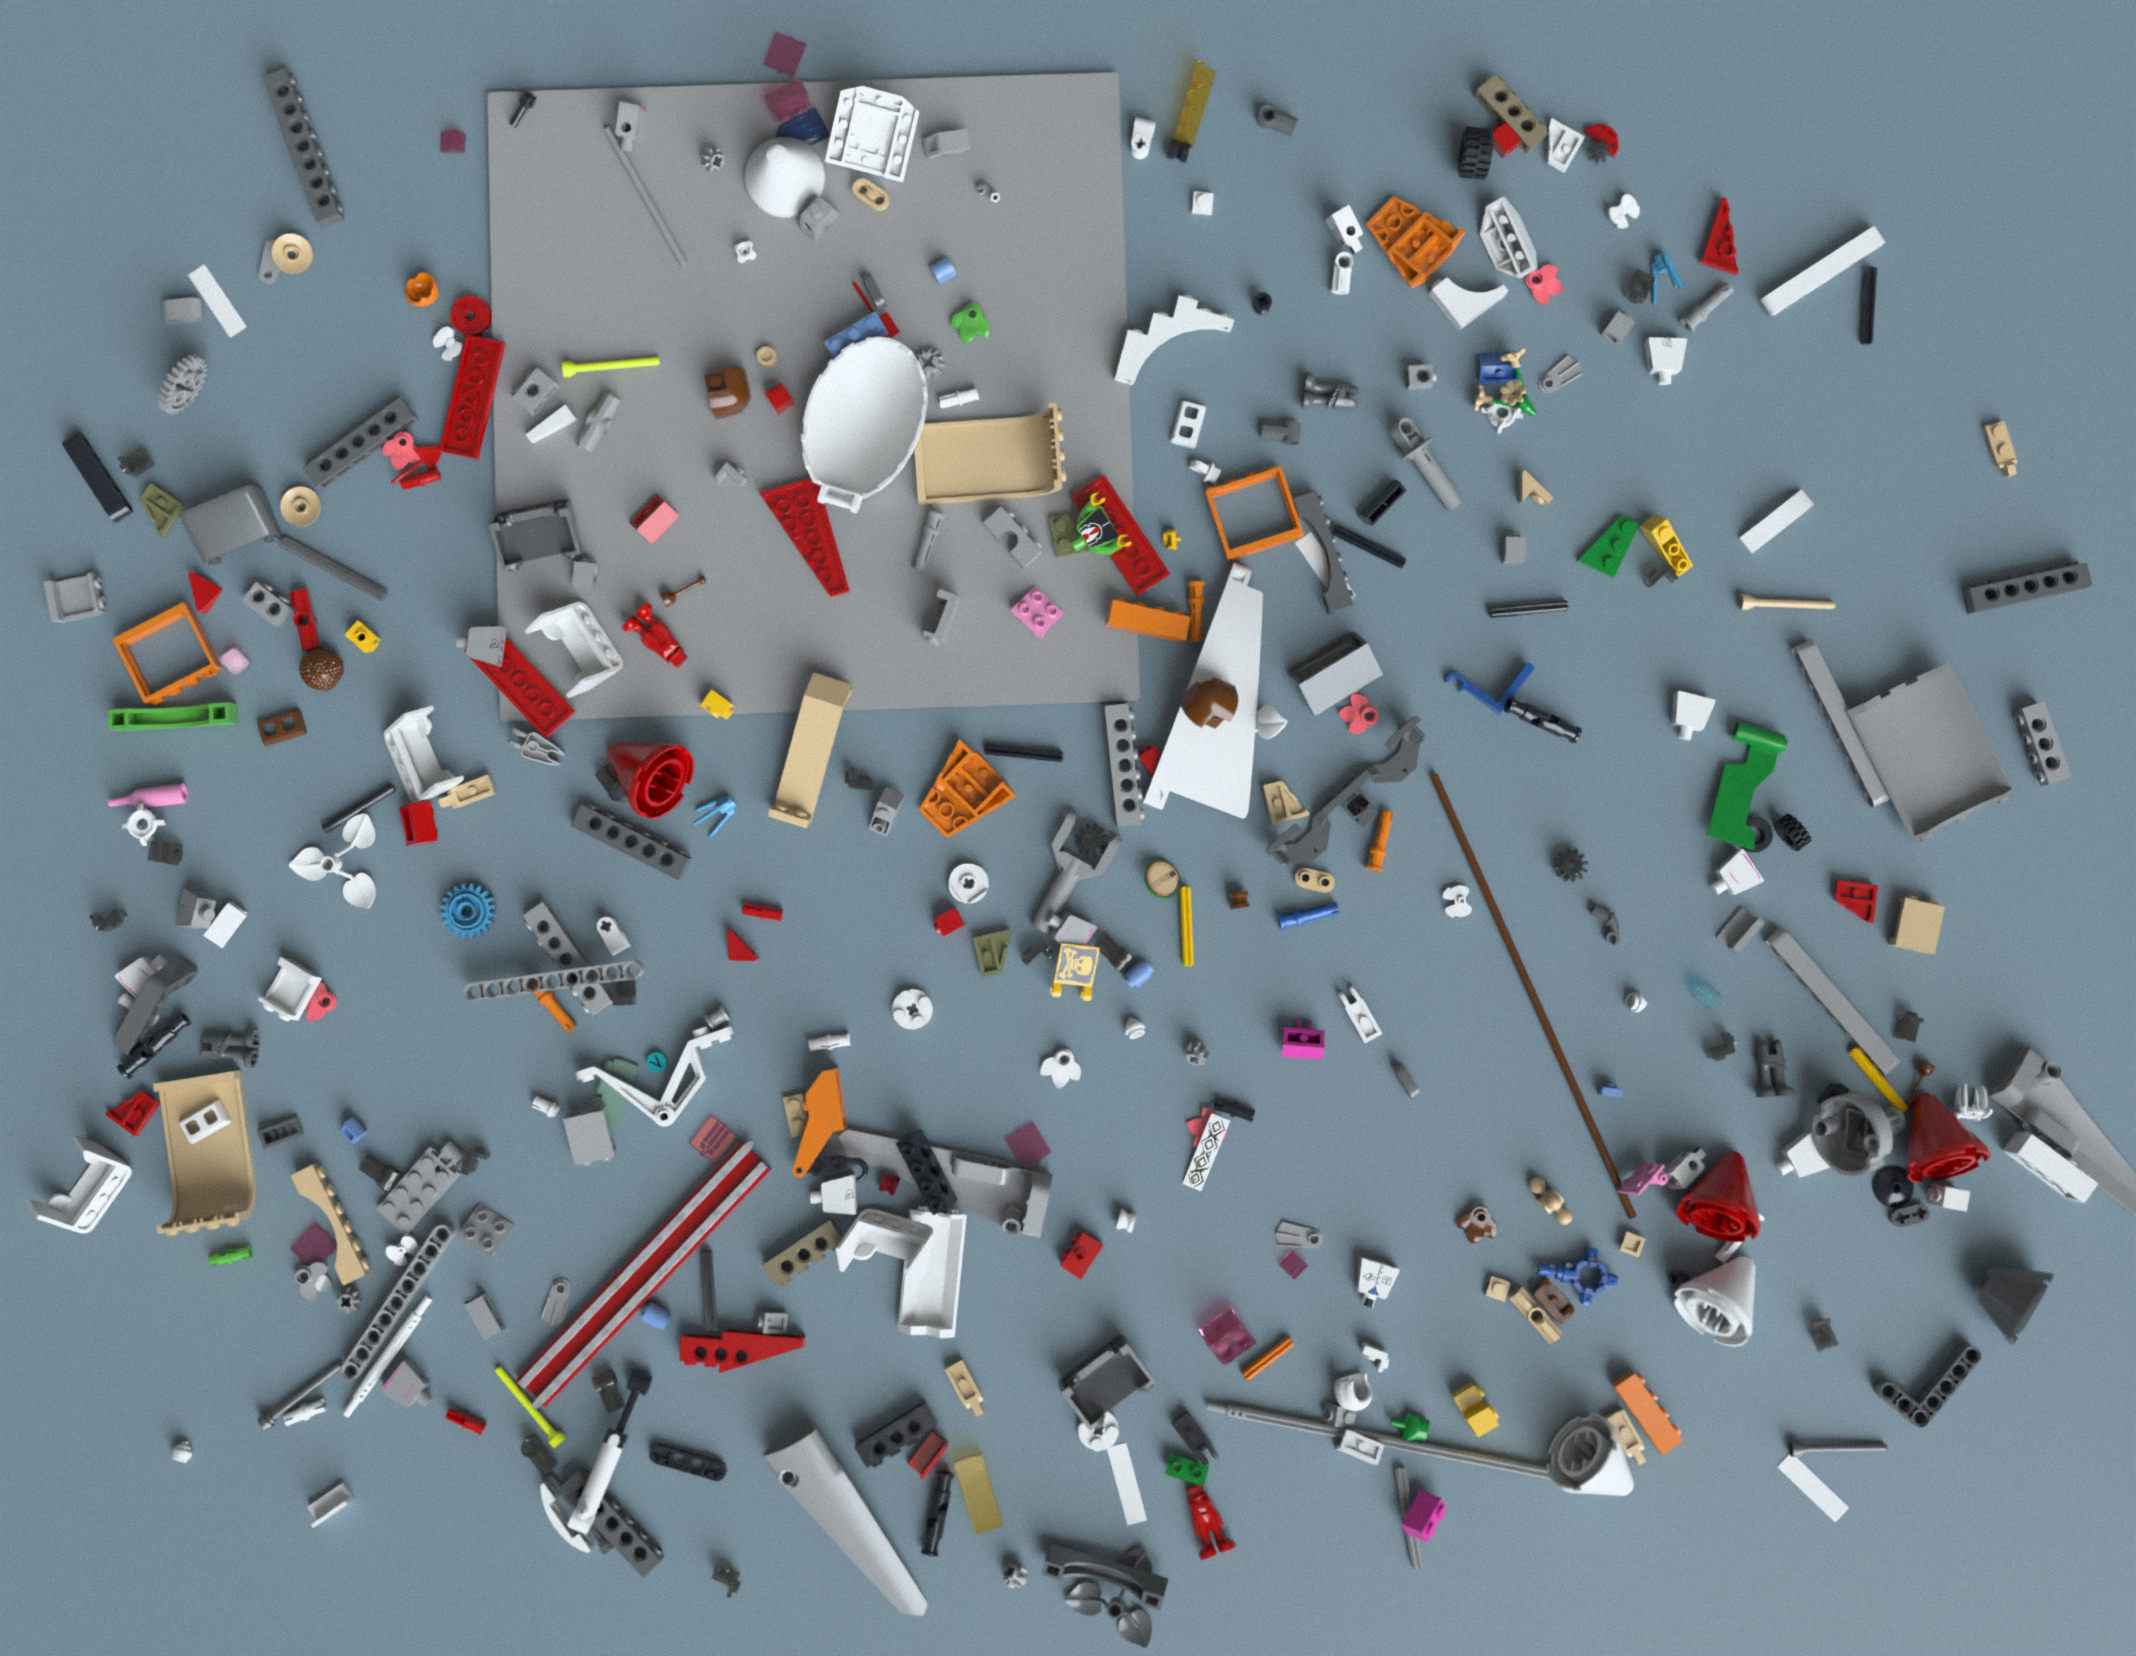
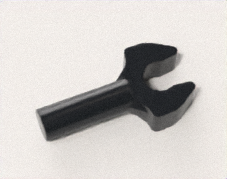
M526 91L520 97V106L509 124L516 128L526 110L534 106L537 97Z

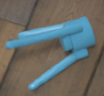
M1667 252L1654 256V263L1651 264L1652 299L1654 305L1657 303V270H1659V273L1668 272L1673 286L1677 287L1678 284L1680 289L1683 288L1673 266L1672 259H1670Z
M728 794L725 796L721 795L717 799L696 808V811H700L715 804L717 806L695 820L693 825H697L719 810L722 814L726 813L709 833V837H712L726 820L735 813L733 809L737 806Z

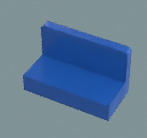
M1509 353L1478 354L1477 359L1480 365L1479 384L1507 383L1510 380L1513 382L1518 380L1511 361L1501 362L1500 360L1501 355Z

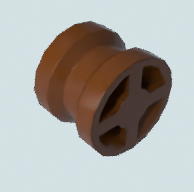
M1248 891L1228 893V897L1231 899L1230 909L1250 907L1247 901Z

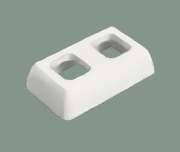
M1187 400L1180 402L1170 438L1171 443L1192 449L1196 448L1206 411L1205 405ZM1186 407L1198 409L1196 419L1184 416ZM1181 426L1193 428L1191 438L1179 435Z
M215 1100L182 1119L179 1125L188 1142L195 1144L230 1124L231 1119L221 1101ZM212 1109L218 1120L209 1125L204 1114ZM196 1120L200 1130L191 1135L186 1124Z

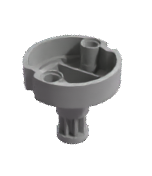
M1851 1092L1829 1098L1820 1104L1821 1112L1813 1117L1812 1136L1816 1149L1826 1164L1841 1174L1857 1176L1873 1171L1884 1164L1883 1157L1891 1153L1893 1136L1905 1129L1906 1122L1903 1113L1896 1107L1881 1109L1871 1098L1860 1093Z

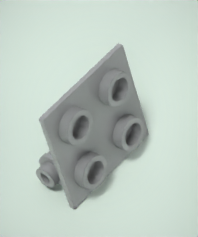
M479 1204L456 1238L491 1258L492 1255L496 1254L499 1245L514 1224Z

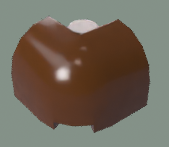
M725 368L721 372L704 375L709 402L716 419L737 415L748 406L751 399V390L747 372L744 368Z
M1212 678V681L1202 683L1197 681L1179 699L1181 707L1190 721L1200 728L1207 725L1214 729L1224 720L1230 721L1233 718L1239 701L1236 686L1217 678Z

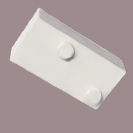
M2016 1131L2002 1149L2003 1152L2068 1200L2085 1203L2098 1185L2096 1181L2076 1167V1162L2068 1157H2062L2027 1131Z

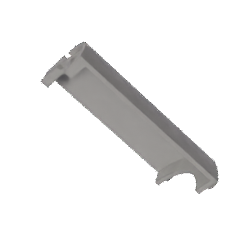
M1949 661L1917 676L1916 681L1911 678L1847 710L1912 841L1919 838L1921 841L1927 840L1939 828L1952 821L1955 823L1966 819L1965 815L1993 802L2003 803L2009 800V795L2015 792Z

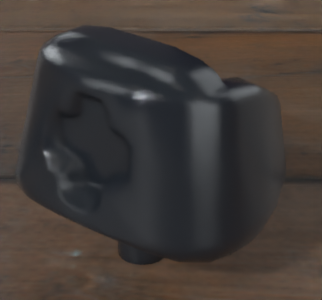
M1673 1270L1669 1274V1281L1677 1286L1691 1280V1277L1681 1270Z

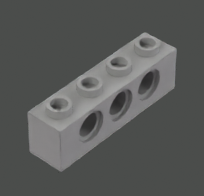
M2045 701L2014 710L2016 714L2015 721L2022 731V741L2027 745L2029 760L2034 764L2036 770L2035 777L2041 786L2050 785L2072 777ZM2032 721L2037 723L2036 730L2032 728ZM2039 740H2042L2044 743L2043 749L2038 745ZM2046 759L2050 760L2051 765L2049 768L2045 764Z

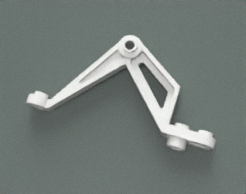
M708 1026L692 1031L695 1039L687 1042L661 1101L597 1066L578 1071L575 1075L577 1080L582 1079L584 1083L593 1080V1075L597 1074L658 1125L666 1127L675 1122L707 1079L697 1047L700 1046V1049L712 1046L711 1042L718 1039L720 1043L730 1040V1035L734 1034L732 1026L710 1033ZM689 1063H691L696 1077L677 1103H674L672 1099ZM664 1113L668 1115V1119L663 1117Z

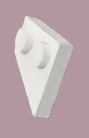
M1552 118L1549 122L1547 164L1565 173L1585 136Z

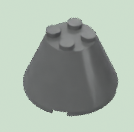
M1997 1266L1995 1269L1990 1267L1985 1276L1988 1279L1985 1286L1980 1284L1975 1295L1978 1296L1977 1302L2009 1344L2013 1345L2018 1337L2015 1334L2019 1335L2030 1320L2047 1291L2048 1285L2045 1283L2046 1281L2051 1283L2054 1277L2053 1273Z

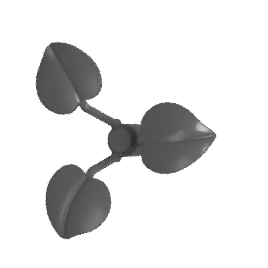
M1145 1549L1130 1550L1119 1560V1563L1152 1573V1563ZM1086 1581L1078 1584L1065 1598V1602L1073 1610L1086 1616L1099 1614L1102 1609V1602L1104 1608L1107 1609L1109 1617L1113 1619L1122 1617L1119 1621L1118 1630L1125 1640L1144 1648L1148 1646L1152 1635L1151 1619L1141 1609H1135L1131 1614L1129 1611H1124L1123 1595L1125 1589L1122 1588L1119 1597H1113L1107 1603L1104 1598H1100V1588L1095 1583Z

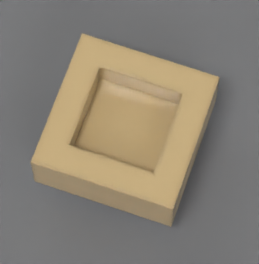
M1625 1231L1618 1250L1639 1258L1646 1239Z
M1490 1275L1484 1295L1505 1302L1511 1282Z

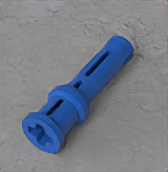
M1337 902L1302 911L1294 909L1291 913L1283 915L1278 913L1277 920L1280 930L1284 931L1288 927H1300L1305 922L1339 914Z

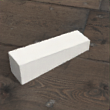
M564 405L528 432L526 436L532 443H535L577 421L570 409Z

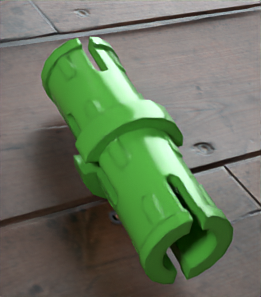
M250 1245L234 1249L230 1247L222 1252L211 1253L208 1255L209 1265L213 1267L223 1263L232 1264L237 1260L251 1258L253 1256L252 1247Z

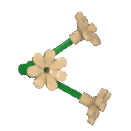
M1525 348L1517 352L1512 351L1509 354H1503L1500 358L1501 362L1511 361L1512 368H1515L1518 379L1515 384L1510 380L1507 382L1508 387H1501L1500 392L1504 394L1501 400L1485 395L1484 386L1479 384L1473 410L1478 411L1483 403H1495L1516 409L1520 408L1530 416L1535 415L1536 410L1529 401L1519 369V358L1526 352Z

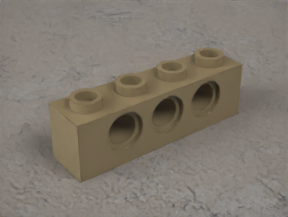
M1494 74L1477 89L1474 97L1500 126L1506 122L1521 139L1518 146L1526 154L1545 139L1548 133L1546 126L1541 121L1535 119L1531 109L1525 107L1520 102L1519 96L1507 88V84L1502 78H1498ZM1495 96H1501L1504 101H1497ZM1508 110L1515 111L1517 116H1511ZM1521 125H1527L1530 130H1523Z
M831 1218L765 1262L762 1267L775 1286L779 1283L783 1286L792 1280L791 1275L796 1272L800 1275L809 1268V1263L812 1261L817 1263L825 1258V1252L830 1249L834 1252L844 1236ZM817 1238H825L827 1241L826 1247H819L816 1242ZM800 1249H807L810 1252V1257L807 1259L800 1256ZM784 1260L792 1262L793 1268L791 1270H786L783 1267Z

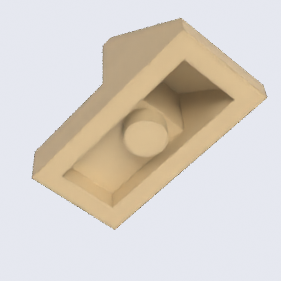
M1526 470L1520 474L1519 504L1529 494L1533 495L1532 499L1538 505L1542 504L1544 507L1554 498Z

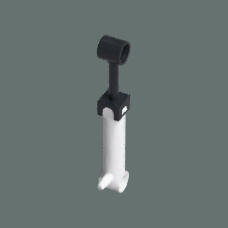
M635 1369L632 1371L626 1385V1389L630 1390L631 1394L616 1429L608 1428L597 1459L578 1504L569 1520V1528L588 1534L622 1449H624L629 1438L628 1434L623 1433L638 1395L645 1396L647 1394L653 1376Z

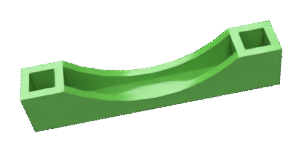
M230 702L175 708L108 710V730L116 732L238 725L237 705Z

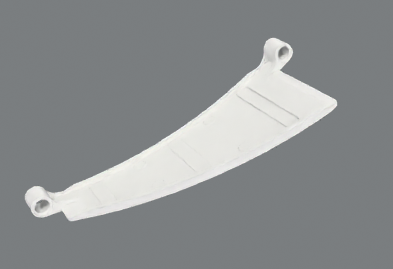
M1233 563L1187 687L1188 690L1197 681L1202 683L1212 681V678L1221 679L1235 685L1239 700L1235 715L1230 721L1224 720L1216 729L1207 725L1200 728L1188 719L1180 706L1143 803L1162 810L1169 791L1240 818L1247 816L1255 740L1263 593L1247 586L1252 573L1250 568Z

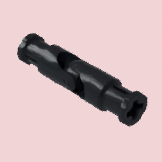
M1510 696L1504 705V712L1515 714L1519 719L1544 729L1555 736L1565 737L1571 743H1576L1582 733L1581 727H1574L1568 724L1566 720L1527 702L1522 703L1516 700L1514 696Z
M180 1011L176 1012V1016L170 1022L164 1023L157 1030L154 1038L152 1036L145 1040L130 1054L128 1060L117 1066L119 1072L124 1077L131 1079L137 1069L144 1067L162 1050L164 1045L172 1042L178 1036V1033L185 1026L191 1025L188 1017ZM144 1045H147V1046H148V1050L151 1051V1052H155V1053H153V1054H147V1053H145L144 1050H143V1046H144Z
M944 1470L937 1471V1484L933 1488L924 1536H926L924 1548L921 1549L922 1554L937 1557L939 1551H937L939 1540L943 1536L951 1496L950 1486L955 1475Z

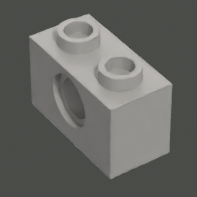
M536 368L528 373L524 384L514 390L512 399L535 418L558 390L559 386L540 369ZM537 387V394L530 395L531 389Z

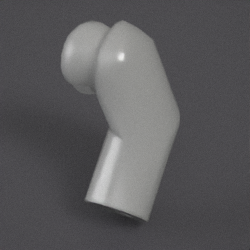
M987 182L977 184L976 189L979 195L985 193L992 202L1000 200L999 193Z

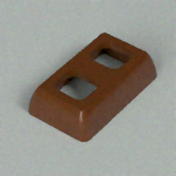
M300 709L257 722L264 746H270L307 734ZM293 717L295 728L286 731L283 719ZM268 723H274L276 734L267 737L263 726Z

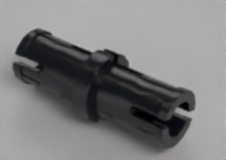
M1219 1097L1216 1098L1215 1102L1217 1104L1214 1103L1213 1110L1230 1114V1117L1233 1118L1236 1116L1252 1122L1255 1115L1254 1109L1238 1105V1102L1232 1103Z

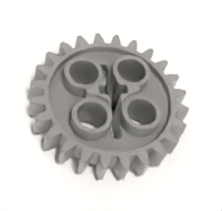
M189 354L187 358L183 357L182 362L178 361L176 367H172V372L167 373L168 378L163 380L164 386L160 387L162 392L158 394L160 398L157 402L160 403L158 406L161 410L171 415H174V413L177 415L179 411L183 412L184 407L188 408L190 402H194V397L198 396V391L203 388L201 385L206 382L204 378L208 375L206 373L208 367L204 359L198 355L193 354L191 356Z

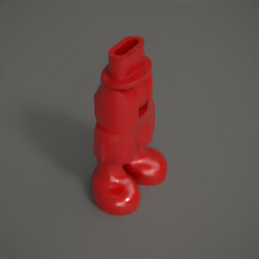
M645 602L635 614L651 627V630L648 631L636 616L630 617L621 628L625 632L634 631L642 636L641 642L649 650L654 651L662 659L666 660L667 663L671 662L678 668L688 656L683 652V647L671 634L666 624L662 620L658 622L652 615L651 604Z
M1195 1485L1186 1489L1189 1496L1187 1501L1189 1502L1193 1530L1196 1536L1201 1537L1202 1548L1199 1551L1200 1559L1205 1560L1217 1554L1210 1539L1209 1531L1213 1532L1219 1552H1226L1235 1548V1541L1227 1538L1221 1531L1224 1523L1210 1497L1207 1495V1491L1204 1492L1201 1485Z

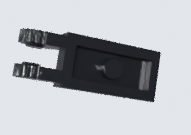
M1187 1410L1171 1421L1172 1426L1186 1445L1204 1465H1210L1207 1458L1201 1453L1206 1448L1216 1460L1220 1458L1211 1445L1210 1440Z

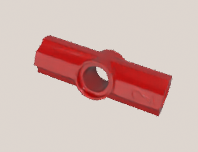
M307 589L292 591L289 594L294 612L293 622L298 629L302 651L307 652L312 649H320L321 645L316 627L317 618L313 614L309 592ZM305 616H308V623L306 625H303L302 619Z

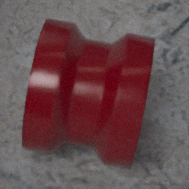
M885 1172L878 1191H887L890 1195L894 1196L901 1177H894L889 1172Z

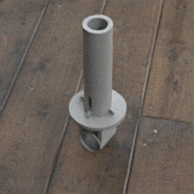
M1402 418L1394 423L1390 428V433L1404 452L1400 460L1413 459L1448 511L1463 502L1462 498L1427 449L1429 447L1427 444L1433 438L1424 439L1410 418Z

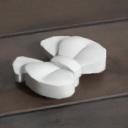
M1626 194L1620 197V204L1618 206L1608 209L1607 214L1609 219L1614 224H1617V228L1624 229L1628 227V222L1624 215L1628 214L1632 218H1637L1639 206H1637L1636 200L1631 195Z
M448 326L441 328L433 338L434 347L438 348L443 345L447 347L441 355V358L445 361H453V358L462 354L464 344L454 338L453 328Z
M1459 885L1451 889L1447 888L1443 892L1442 897L1444 899L1454 900L1455 903L1445 908L1444 911L1448 916L1452 918L1454 916L1464 917L1471 913L1472 908L1466 903V896L1469 893V889L1466 886Z
M404 1234L401 1242L397 1245H387L386 1254L389 1259L395 1262V1265L403 1266L408 1263L404 1254L408 1252L415 1257L421 1246H418L414 1236Z

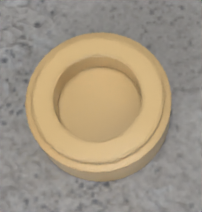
M763 346L757 351V360L763 367H771L776 363L777 354L772 347Z

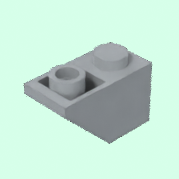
M886 787L878 800L869 829L887 837L905 795Z

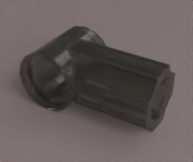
M607 764L598 769L594 775L608 792L610 799L619 803L627 802L624 791L620 798H616V791L622 787L612 767Z
M1106 933L1094 945L1100 948L1099 952L1107 957L1109 962L1120 973H1123L1135 960L1126 949L1120 947Z
M370 1154L362 1160L358 1170L375 1180V1183L380 1188L391 1192L402 1175L398 1169L385 1165Z
M612 1369L591 1378L593 1387L601 1395L608 1414L625 1406L617 1387V1377Z
M530 1435L522 1443V1454L528 1457L544 1476L558 1465L557 1460L546 1449L538 1435ZM533 1442L536 1445V1450H530L527 1447V1443Z

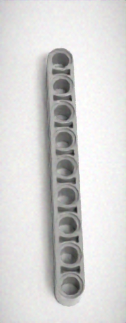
M1810 639L1791 649L1792 655L1865 800L1872 808L1890 800L1891 798L1847 713L1849 709L1817 645Z
M1780 927L1765 940L1766 945L1850 1041L1860 1048L1881 1075L1886 1076L1900 1064L1897 1056L1786 930Z
M631 960L474 982L464 987L463 996L468 1001H479L629 980L641 977L644 974L645 967L641 961ZM632 964L637 967L635 975L631 974L629 970ZM612 967L617 969V976L615 978L610 975ZM591 970H595L598 974L595 981L590 977ZM573 972L578 977L576 983L570 980V975ZM552 975L557 977L558 983L556 986L550 982ZM532 978H535L538 982L536 989L531 986ZM512 981L518 984L517 991L511 989ZM493 984H496L498 987L496 994L491 990ZM473 987H476L478 989V995L476 997L473 996L471 992Z
M443 1223L433 1229L342 1365L340 1373L345 1380H353L363 1374L454 1238L456 1230L452 1224ZM441 1228H445L447 1230V1238L441 1236ZM430 1245L436 1247L435 1255L429 1252ZM418 1262L424 1264V1272L418 1270ZM407 1279L413 1282V1289L407 1287ZM396 1296L401 1298V1306H398L395 1303ZM384 1313L390 1316V1323L384 1321ZM372 1331L378 1332V1340L372 1337ZM361 1348H365L367 1350V1357L361 1355ZM350 1365L356 1368V1374H352L349 1371Z

